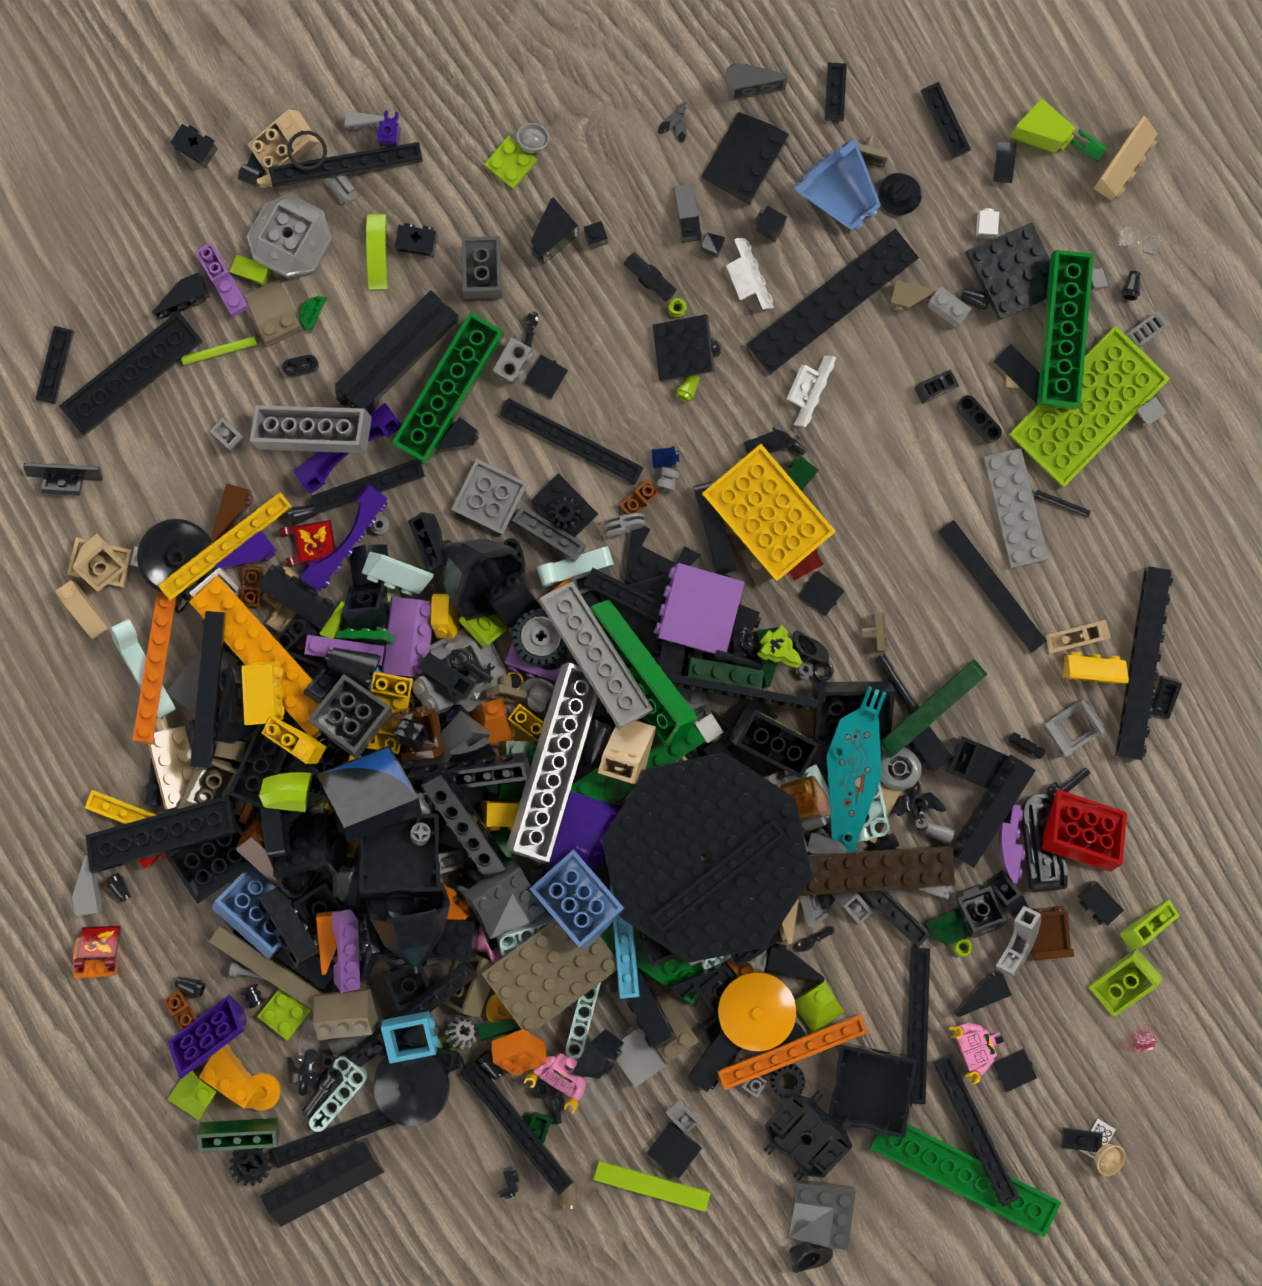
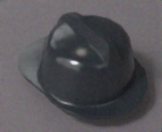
M800 631L793 632V649L799 654L802 662L810 659L819 662L829 660L827 649L819 641Z
M808 1242L789 1249L793 1262L792 1271L794 1273L821 1267L833 1257L831 1249H817Z

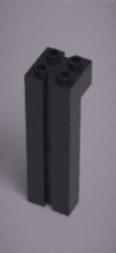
M430 290L335 383L336 400L343 406L346 404L350 408L365 409L369 414L372 413L379 406V399L458 322L459 315L448 305L446 306L442 299Z

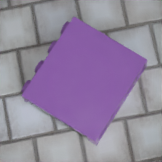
M677 563L674 567H671L669 572L671 581L670 585H667L665 588V604H662L660 607V623L657 622L654 634H657L656 639L666 640L715 654L716 650L727 652L744 582Z

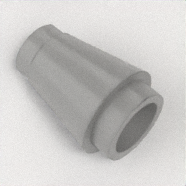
M929 823L925 834L943 845H950L955 831L951 830V827Z

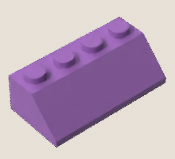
M391 597L387 630L388 633L395 636L394 644H385L382 673L414 678L427 675L418 666L430 650L432 634L431 601Z

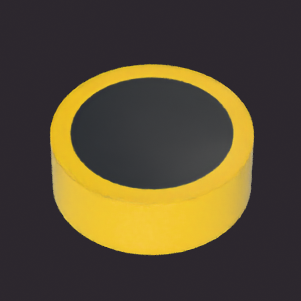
M518 672L508 673L507 675L511 676L512 688L521 689L524 683L522 675Z

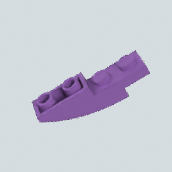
M211 242L195 251L231 316L235 317L249 309L239 287L213 243Z
M1019 805L1012 807L1008 814L1007 823H1002L999 828V850L1002 864L1008 878L1016 884L1018 880H1021L1022 868H1020V863L1025 857L1023 845L1015 844L1016 840H1019L1020 837L1018 822L1022 821L1023 810H1020L1021 806Z

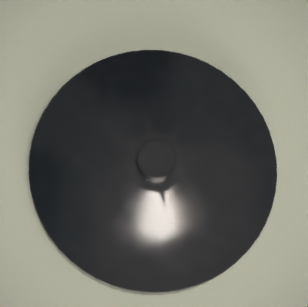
M173 518L160 521L150 527L140 540L137 549V563L140 573L151 587L163 593L157 585L212 544V540L199 525L189 520ZM214 567L195 582L198 584L203 582L212 574ZM187 588L178 595H185Z
M404 1047V1048H401V1049H398V1050H399V1051H404V1050L415 1049V1048H419V1047ZM387 1055L375 1072L373 1091L377 1105L390 1120L404 1126H419L437 1117L444 1109L449 1097L450 1083L444 1065L435 1055L389 1063Z

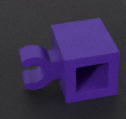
M385 110L384 117L386 121H379L377 140L380 146L390 147L399 145L401 128L399 123H397L399 114L396 111L394 118H389V112Z

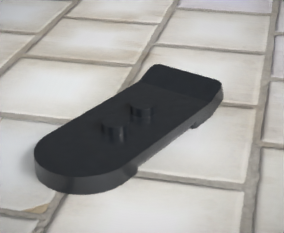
M1046 794L1030 796L1022 806V825L1029 877L1028 887L1032 892L1061 890L1068 886V871L1065 857L1042 849L1044 830L1054 798Z

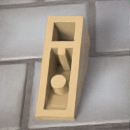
M70 580L55 591L65 607L92 640L108 630V627L76 581Z
M1106 620L1045 635L1050 654L1111 638Z

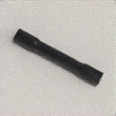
M880 655L875 659L876 663L889 681H891L909 713H913L919 707L918 704L915 703L886 655Z

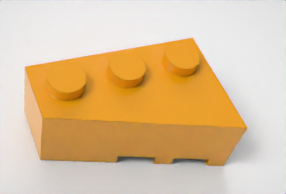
M226 1044L210 1057L199 1078L243 1109L254 1108L263 1090L252 1075L243 1067L241 1060L235 1056L229 1044Z

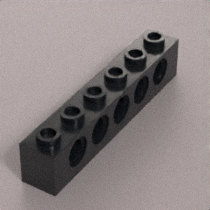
M527 752L412 767L408 778L416 794H423L421 785L425 777L443 767L447 769L460 789L528 780L531 769Z
M443 767L425 777L421 785L424 794L433 801L434 808L442 814L445 824L449 828L451 827L455 833L456 840L462 843L467 856L475 862L478 872L488 879L505 870L509 861L447 769ZM439 791H444L446 795L439 793ZM450 806L455 807L457 810H452ZM460 822H464L468 826H463ZM482 853L487 854L489 857L483 856Z

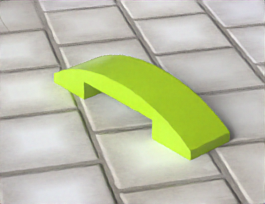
M386 214L367 215L366 251L369 290H388Z

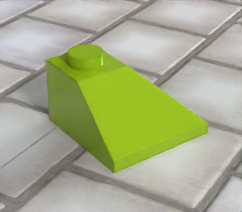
M819 981L794 999L797 1012L812 1033L820 1030L845 1012L823 981Z
M192 1070L180 1079L167 1100L200 1121L219 1091L200 1079L199 1072Z

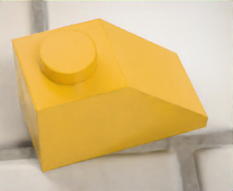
M433 594L431 626L436 638L454 639L462 625L459 622L460 617L457 609L453 606L448 594Z

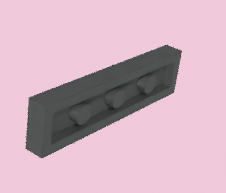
M522 506L512 520L514 525L576 562L586 548V544Z

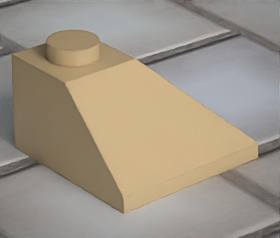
M96 534L82 545L72 568L98 592L124 571L127 566L113 549Z

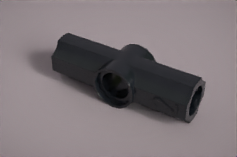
M635 252L630 254L623 265L638 277L639 282L647 289L654 291L663 301L667 302L677 291L655 266L649 265Z

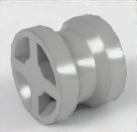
M424 823L415 824L410 834L412 843L417 846L427 844L431 834L430 828Z

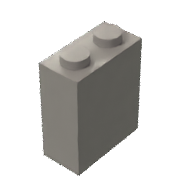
M633 1025L625 1031L627 1034L622 1038L617 1036L624 1044L621 1048L623 1052L616 1061L636 1088L666 1067L667 1063L657 1049L648 1046L644 1038L647 1036L644 1029L641 1030L639 1026Z

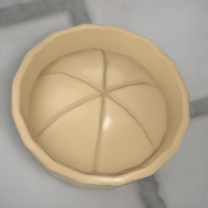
M1106 1144L1099 1148L1094 1158V1163L1099 1173L1109 1177L1120 1171L1125 1162V1152L1123 1148L1113 1144Z

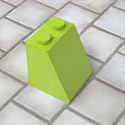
M1041 98L1016 125L1010 138L1057 153L1060 148L1064 150L1075 137L1073 132L1076 128Z

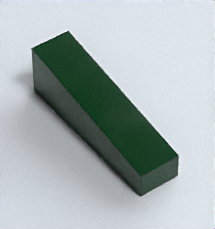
M515 1019L476 1024L481 1041L521 1029Z

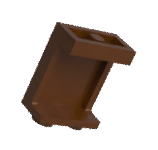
M427 706L415 708L414 711H411V708L399 710L400 713L393 716L394 720L400 719L401 722L405 719V715L412 716L414 722L425 726L429 735L419 751L406 747L407 751L401 754L402 762L435 758L445 753L435 708L427 709Z
M1053 906L1052 910L1044 911V908H1033L1032 910L1041 914V924L1031 949L1032 959L1046 960L1074 957L1069 933V910L1064 909L1063 906Z

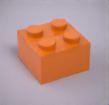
M525 1029L491 1041L493 1063L514 1076L522 1075L525 1071L537 1069L541 1065L547 1064L545 1042L533 1034L530 1035L529 1031Z

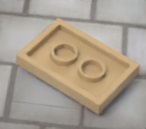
M76 537L67 575L82 578L72 567L82 545L88 540ZM109 545L127 568L108 584L125 588L133 550Z

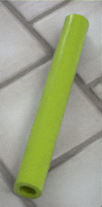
M252 336L182 357V362L184 365L253 347L258 345L256 337Z

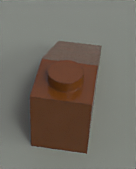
M226 483L211 536L212 540L216 541L224 535L245 513L248 506H251L253 501L252 491Z

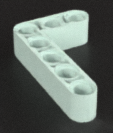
M127 619L111 627V633L118 651L141 689L146 655L138 643L135 628L131 621ZM163 685L157 714L158 719L176 710Z
M601 982L592 988L595 992L593 997L583 995L578 999L566 1046V1054L569 1058L578 1059L582 1056ZM587 1007L590 1013L588 1016H582L579 1013V1009ZM582 1026L585 1032L582 1035H577L574 1032V1028ZM571 1045H578L580 1052L573 1054L570 1052L569 1047Z

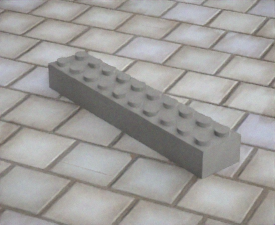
M572 663L561 665L530 767L529 777L526 780L505 850L538 862H549L598 698L597 693L580 666Z

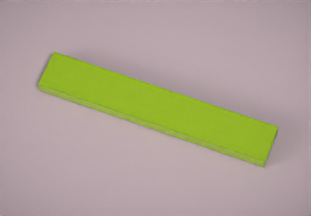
M601 1160L598 1161L594 1175L595 1181L706 1212L711 1194L710 1191Z

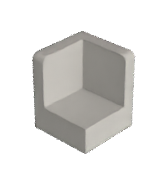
M1156 397L1137 410V413L1144 421L1143 428L1167 413Z

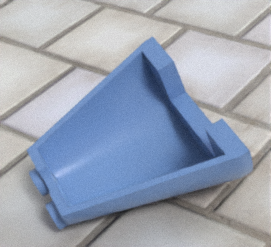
M851 139L841 145L842 149L833 150L814 165L801 178L802 182L796 183L794 189L850 230H857L864 224L862 220L865 217L871 218L878 212L877 209L881 204L855 139Z

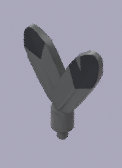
M686 101L679 105L677 112L662 122L658 129L659 134L667 133L676 125L678 140L681 143L685 141L686 124L684 113L687 108L685 107Z

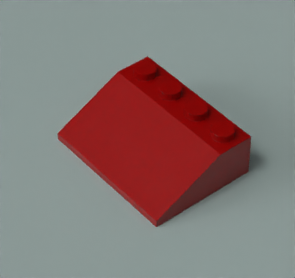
M1058 789L1045 826L1042 849L1111 872L1123 865L1127 812Z

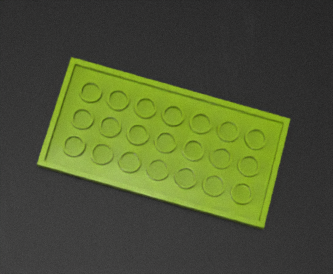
M1114 326L1085 356L1081 406L1076 410L1036 406L1013 429L1009 436L1064 488L1134 417L1137 410L1145 405L1171 378L1118 327Z

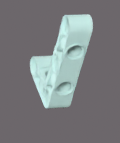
M879 782L877 792L868 812V820L863 825L857 843L884 836L889 832L890 825L881 782ZM877 822L885 824L886 830L883 833L876 831L875 826ZM848 835V838H847L846 841H851V840H852V836H851V835Z

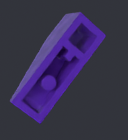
M260 530L216 564L215 567L225 570L263 562L264 560L267 562L275 556L277 549L265 533Z

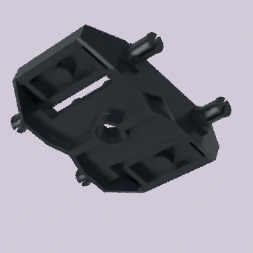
M819 1090L811 1098L793 1093L765 1124L769 1144L764 1148V1151L770 1155L776 1148L780 1153L788 1156L799 1169L793 1175L798 1181L804 1175L825 1177L852 1148L847 1129L853 1124V1120H850V1117L847 1116L841 1124H838L817 1105V1102L824 1096L822 1092L819 1095ZM803 1112H805V1116L794 1126V1128L784 1138H782L781 1136L800 1117V1115ZM802 1135H810L812 1141L805 1142ZM831 1137H833V1138L826 1144V1146L814 1157V1159H813L811 1162H809V1161L811 1160V1158L823 1147V1145H824Z

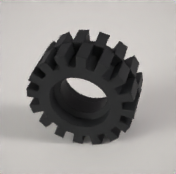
M789 1064L774 1070L772 1075H770L772 1090L782 1099H788L793 1093L801 1095L802 1090L805 1088L806 1080L804 1074L795 1064ZM784 1074H791L795 1077V1084L791 1088H784L780 1084V1079Z

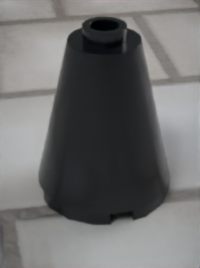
M336 647L333 650H328L325 661H328V667L342 676L345 674L366 690L370 687L374 672L377 670L381 656L378 654Z
M594 712L581 755V760L584 762L583 765L589 768L600 765L603 752L616 726L612 718L602 714L600 717H596Z

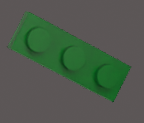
M345 628V631L336 632V639L366 644H394L395 636L382 628H378L377 631L367 628H361V631Z

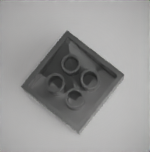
M343 674L308 721L341 749L358 759L393 713L391 706Z
M511 860L508 861L505 870L488 879L484 878L463 893L489 939L526 925L545 912L538 898L530 890L531 886L522 870Z
M802 1179L800 1181L796 1180L788 1238L829 1248L848 1250L856 1193L854 1187Z

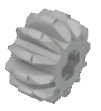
M461 1016L459 1019H452V1023H448L446 1026L449 1029L445 1031V1035L449 1036L446 1042L452 1041V1048L458 1046L459 1050H463L464 1047L468 1049L477 1040L475 1036L478 1035V1032L474 1031L476 1024L471 1025V1019L465 1020V1017Z

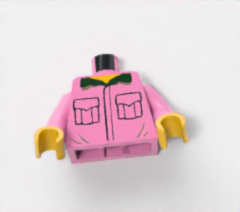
M968 1022L957 1027H949V1030L955 1031L954 1036H951V1038H956L967 1069L972 1071L967 1073L965 1077H972L970 1085L976 1084L993 1064L994 1058L997 1056L994 1047L1004 1043L1002 1035L999 1032L990 1036L986 1028Z
M561 1053L556 1057H547V1064L533 1069L534 1072L528 1073L524 1080V1084L527 1080H532L530 1088H533L536 1084L537 1076H540L539 1078L569 1097L572 1096V1099L568 1100L564 1106V1110L567 1109L568 1105L573 1107L571 1114L578 1108L577 1100L581 1099L586 1088L585 1077L572 1073L577 1065L576 1059L568 1058Z

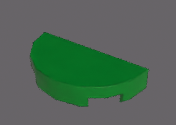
M312 297L301 306L299 313L301 323L311 333L326 302V297Z

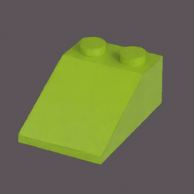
M1136 948L1093 982L1089 989L1110 1014L1115 1017L1157 988L1162 977Z

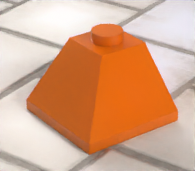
M501 698L482 703L470 713L473 720L491 732V735L488 737L491 746L499 745V741H513L507 708Z

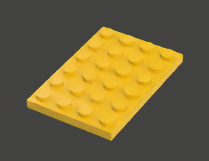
M762 444L757 446L702 493L776 582L836 532Z

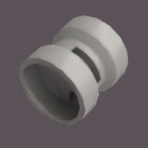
M663 467L661 471L662 477L658 480L657 486L674 492L676 488L675 482L679 479L680 473Z

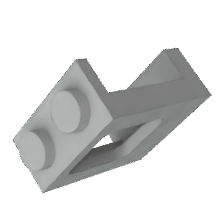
M1079 700L1042 724L1062 757L1069 756L1074 750L1105 732L1102 720L1099 717H1095L1092 712L1094 709L1089 701ZM1082 710L1092 724V729L1072 741L1061 726V722L1075 712Z

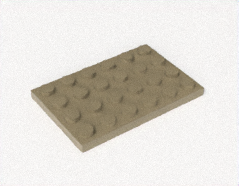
M553 919L481 974L520 1028L529 1031L531 1035L617 971V961L600 936L583 950L577 946L560 924Z

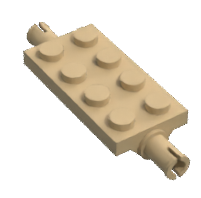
M164 715L159 719L157 718V731L154 733L153 745L148 744L165 810L171 808L180 809L179 804L194 770V767L190 766L192 753L185 726L169 728L166 716Z

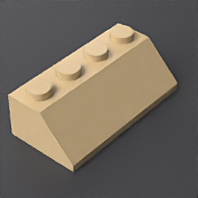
M1145 116L1133 128L1093 188L1111 201L1116 196L1119 198L1126 189L1123 185L1126 181L1130 182L1136 174L1133 171L1137 165L1140 167L1147 158L1144 154L1147 150L1151 151L1157 143L1154 139L1158 133Z

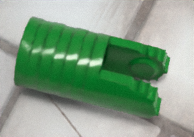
M1079 129L1077 133L1089 141L1088 144L1084 147L1080 142L1073 139L1070 144L1099 162L1108 147L1082 129Z

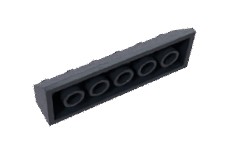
M366 1137L264 1191L260 1198L269 1215L282 1227L385 1171Z

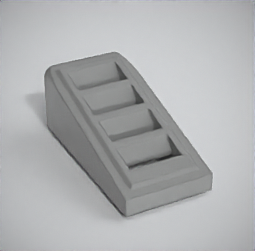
M348 111L346 113L345 128L351 131L379 127V121L386 120L384 116Z
M1157 311L1125 335L1140 348L1166 329L1169 324L1162 314ZM1153 319H1155V321L1158 323V325L1160 326V328L1156 325V323L1153 321ZM1147 323H1149V325L1155 331L1154 333H1152L1151 330L1148 328V326L1146 325ZM1140 328H1142L1144 332L1147 334V338L1140 331ZM1136 332V334L1139 336V338L1141 339L1140 343L1135 338L1133 333Z

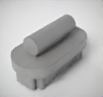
M345 175L325 179V184L331 189L340 204L346 205L349 202H353L357 197L355 188Z

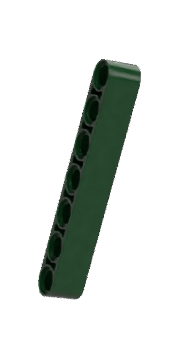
M974 659L880 740V747L889 758L895 756L987 675V672Z

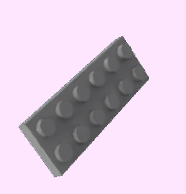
M1019 448L983 457L1010 568L1048 560L1022 449Z

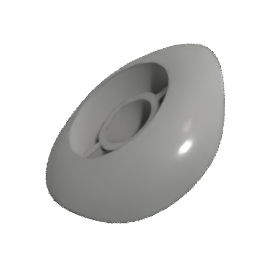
M530 678L523 683L520 689L527 691L528 699L519 703L536 717L543 719L546 717L555 686L545 679Z
M906 747L892 758H889L884 752L881 755V782L886 787L898 791L914 786L919 780L922 771L921 762L917 755Z

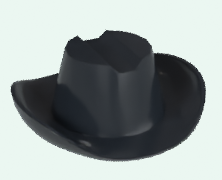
M896 172L888 175L882 181L879 188L880 204L886 212L892 215L901 216L911 213L919 206L922 200V190L919 183L905 173Z

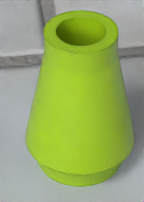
M698 375L688 377L677 389L678 393L676 396L687 403L693 400L700 377Z

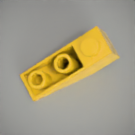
M270 716L262 731L263 735L306 764H317L326 749L325 745L313 737L273 716Z

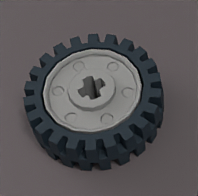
M542 608L533 609L523 614L515 624L512 635L513 646L517 655L525 663L527 662L529 665H535L536 667H547L555 664L565 655L568 647ZM539 634L544 635L543 641H538Z

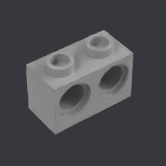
M511 337L493 371L511 382L519 381L525 372L522 370L526 363L529 364L534 356L532 353L534 349ZM518 347L524 350V355L521 358H517L515 355V350ZM508 364H512L515 368L514 373L511 375L506 372Z

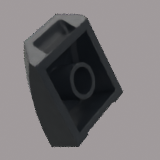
M976 885L958 892L956 896L957 905L970 938H977L996 931L1007 923L1008 919L990 885Z

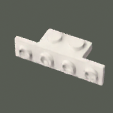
M746 238L734 239L741 258L727 264L726 267L739 299L745 300L757 294L763 310L773 309L772 296L767 292L765 279L760 275L759 265L752 255L749 241Z
M824 356L818 371L807 365H801L787 397V400L801 407L794 423L795 426L806 427L811 421V414L819 403V396L827 384L829 373L834 368L836 357Z

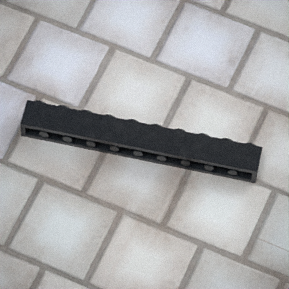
M1151 566L1144 568L1128 669L1129 680L1125 688L1115 752L1117 757L1142 760V757L1146 755L1147 746L1144 745L1145 738H1148L1150 727L1147 725L1148 719H1151L1153 708L1150 706L1151 700H1154L1156 693L1153 687L1154 681H1157L1159 674L1156 668L1162 654L1159 648L1160 643H1163L1164 640L1162 629L1163 624H1166L1167 621L1165 610L1166 605H1169L1170 602L1169 586L1171 587L1173 583L1172 570Z

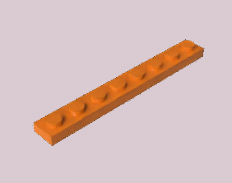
M157 593L133 742L153 745L177 596L169 601L164 593Z
M858 1014L717 1070L723 1089L727 1090L868 1032L862 1015Z

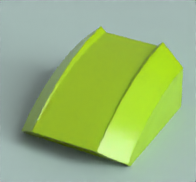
M284 773L264 778L259 795L265 808L305 812L307 797L312 784V773Z

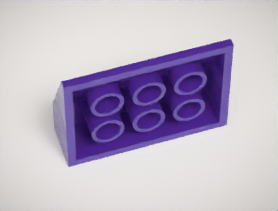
M570 792L550 860L546 863L555 866L574 849L597 876L606 860L602 838L621 810V807Z
M230 994L167 1041L180 1079L245 1030L247 1017L244 1009Z

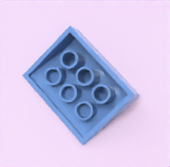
M574 849L530 888L532 893L571 939L583 950L590 946L624 909Z
M253 866L241 874L214 901L212 909L267 959H270L282 945L256 905V901L259 896L277 886ZM288 897V902L291 906H294L292 903L297 899ZM299 914L298 918H299L300 921L303 923L304 920L302 919V917H301L300 914Z

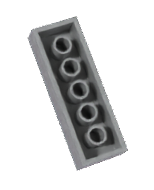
M256 405L250 442L258 450L366 453L372 417L365 409Z

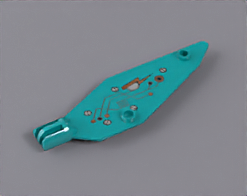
M870 686L867 688L861 707L840 719L827 754L832 840L843 843L847 852L854 851L882 777L878 715L886 692H882L878 706L874 709L879 690L875 689L870 705L866 706L872 689ZM846 835H851L852 840L846 841L844 837Z

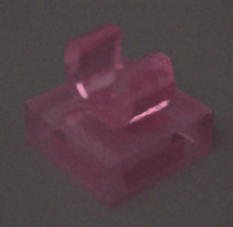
M1146 1028L1145 1036H1141L1139 1031L1135 1030V1040L1133 1043L1135 1052L1155 1048V1034L1150 1035V1030Z

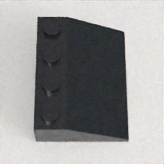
M738 112L701 178L751 205L786 145L789 134L772 124Z
M891 681L815 682L813 699L818 700L817 708L814 707V741L818 744L832 743L840 719L861 707L868 686L872 687L866 706L870 705L875 689L879 690L874 709L878 706L882 692H886L878 715L880 740H882L892 731L895 690Z
M234 814L237 834L172 851L165 855L197 904L253 867L236 850L245 828L242 822H239L236 814Z

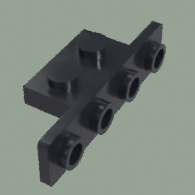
M37 462L24 463L23 465L28 477H43L41 486L43 494L80 496L84 480H103L100 467L92 465L39 464Z

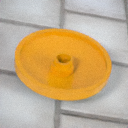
M750 972L735 978L725 988L718 1005V1017L724 1033L734 1044L750 1051H765L781 1044L791 1033L796 1020V1004L791 991L780 979L763 972Z

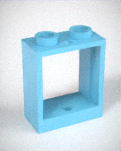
M429 1011L383 1020L381 1030L389 1063L436 1055L437 1047L440 1046L438 1035H434L435 1021L433 1017L430 1018ZM423 1024L428 1046L399 1051L394 1029Z

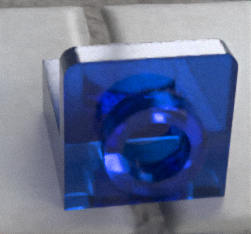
M675 446L652 449L653 469L676 467V462H680L679 451H675Z

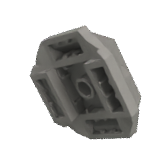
M287 194L265 203L247 234L254 261L286 278L315 273L333 241L324 211L292 194ZM286 232H293V235L291 237H284V234Z
M461 629L457 632L454 639L444 638L430 645L429 652L451 666L449 654L453 649L462 648L470 653L472 663L481 668V670L487 669L489 663H491V667L495 666L490 674L494 677L490 684L474 674V672L468 670V675L465 677L474 682L476 687L466 701H463L443 686L450 694L453 706L461 704L470 712L482 703L494 700L486 697V690L500 684V676L506 675L507 670L493 643L484 649L468 630ZM459 653L458 656H455L454 662L458 666H463L467 658L463 653Z

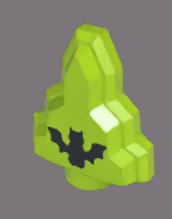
M782 625L774 633L769 630L761 639L760 643L763 646L757 653V656L764 660L770 659L775 663L782 661L785 665L799 668L802 664L799 654L793 649V642L788 637V631Z

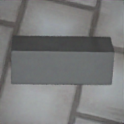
M460 711L440 732L445 753L435 758L415 760L413 765L417 767L454 762L449 753L450 750L463 742H466L470 747L485 737L488 739L491 732Z

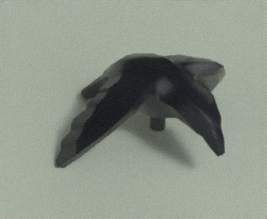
M917 781L912 787V795L908 796L905 794L901 797L896 815L902 816L905 811H912L915 818V828L922 831L928 827L924 817L925 810L931 808L944 812L946 808L931 792L922 794L921 784Z
M312 1048L305 1051L304 1061L300 1068L294 1065L291 1057H288L287 1060L289 1082L298 1083V1094L301 1096L307 1094L308 1086L313 1090L318 1089L319 1081L327 1075V1070H324L322 1073L313 1072L312 1066L318 1054Z

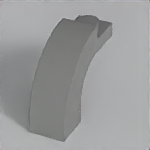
M1023 906L1014 921V932L1009 945L996 965L997 970L1014 978L1020 966L1024 965L1039 932L1041 924L1040 913Z

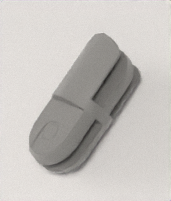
M632 513L604 519L607 538L630 533L632 530L642 528L645 525L644 515Z

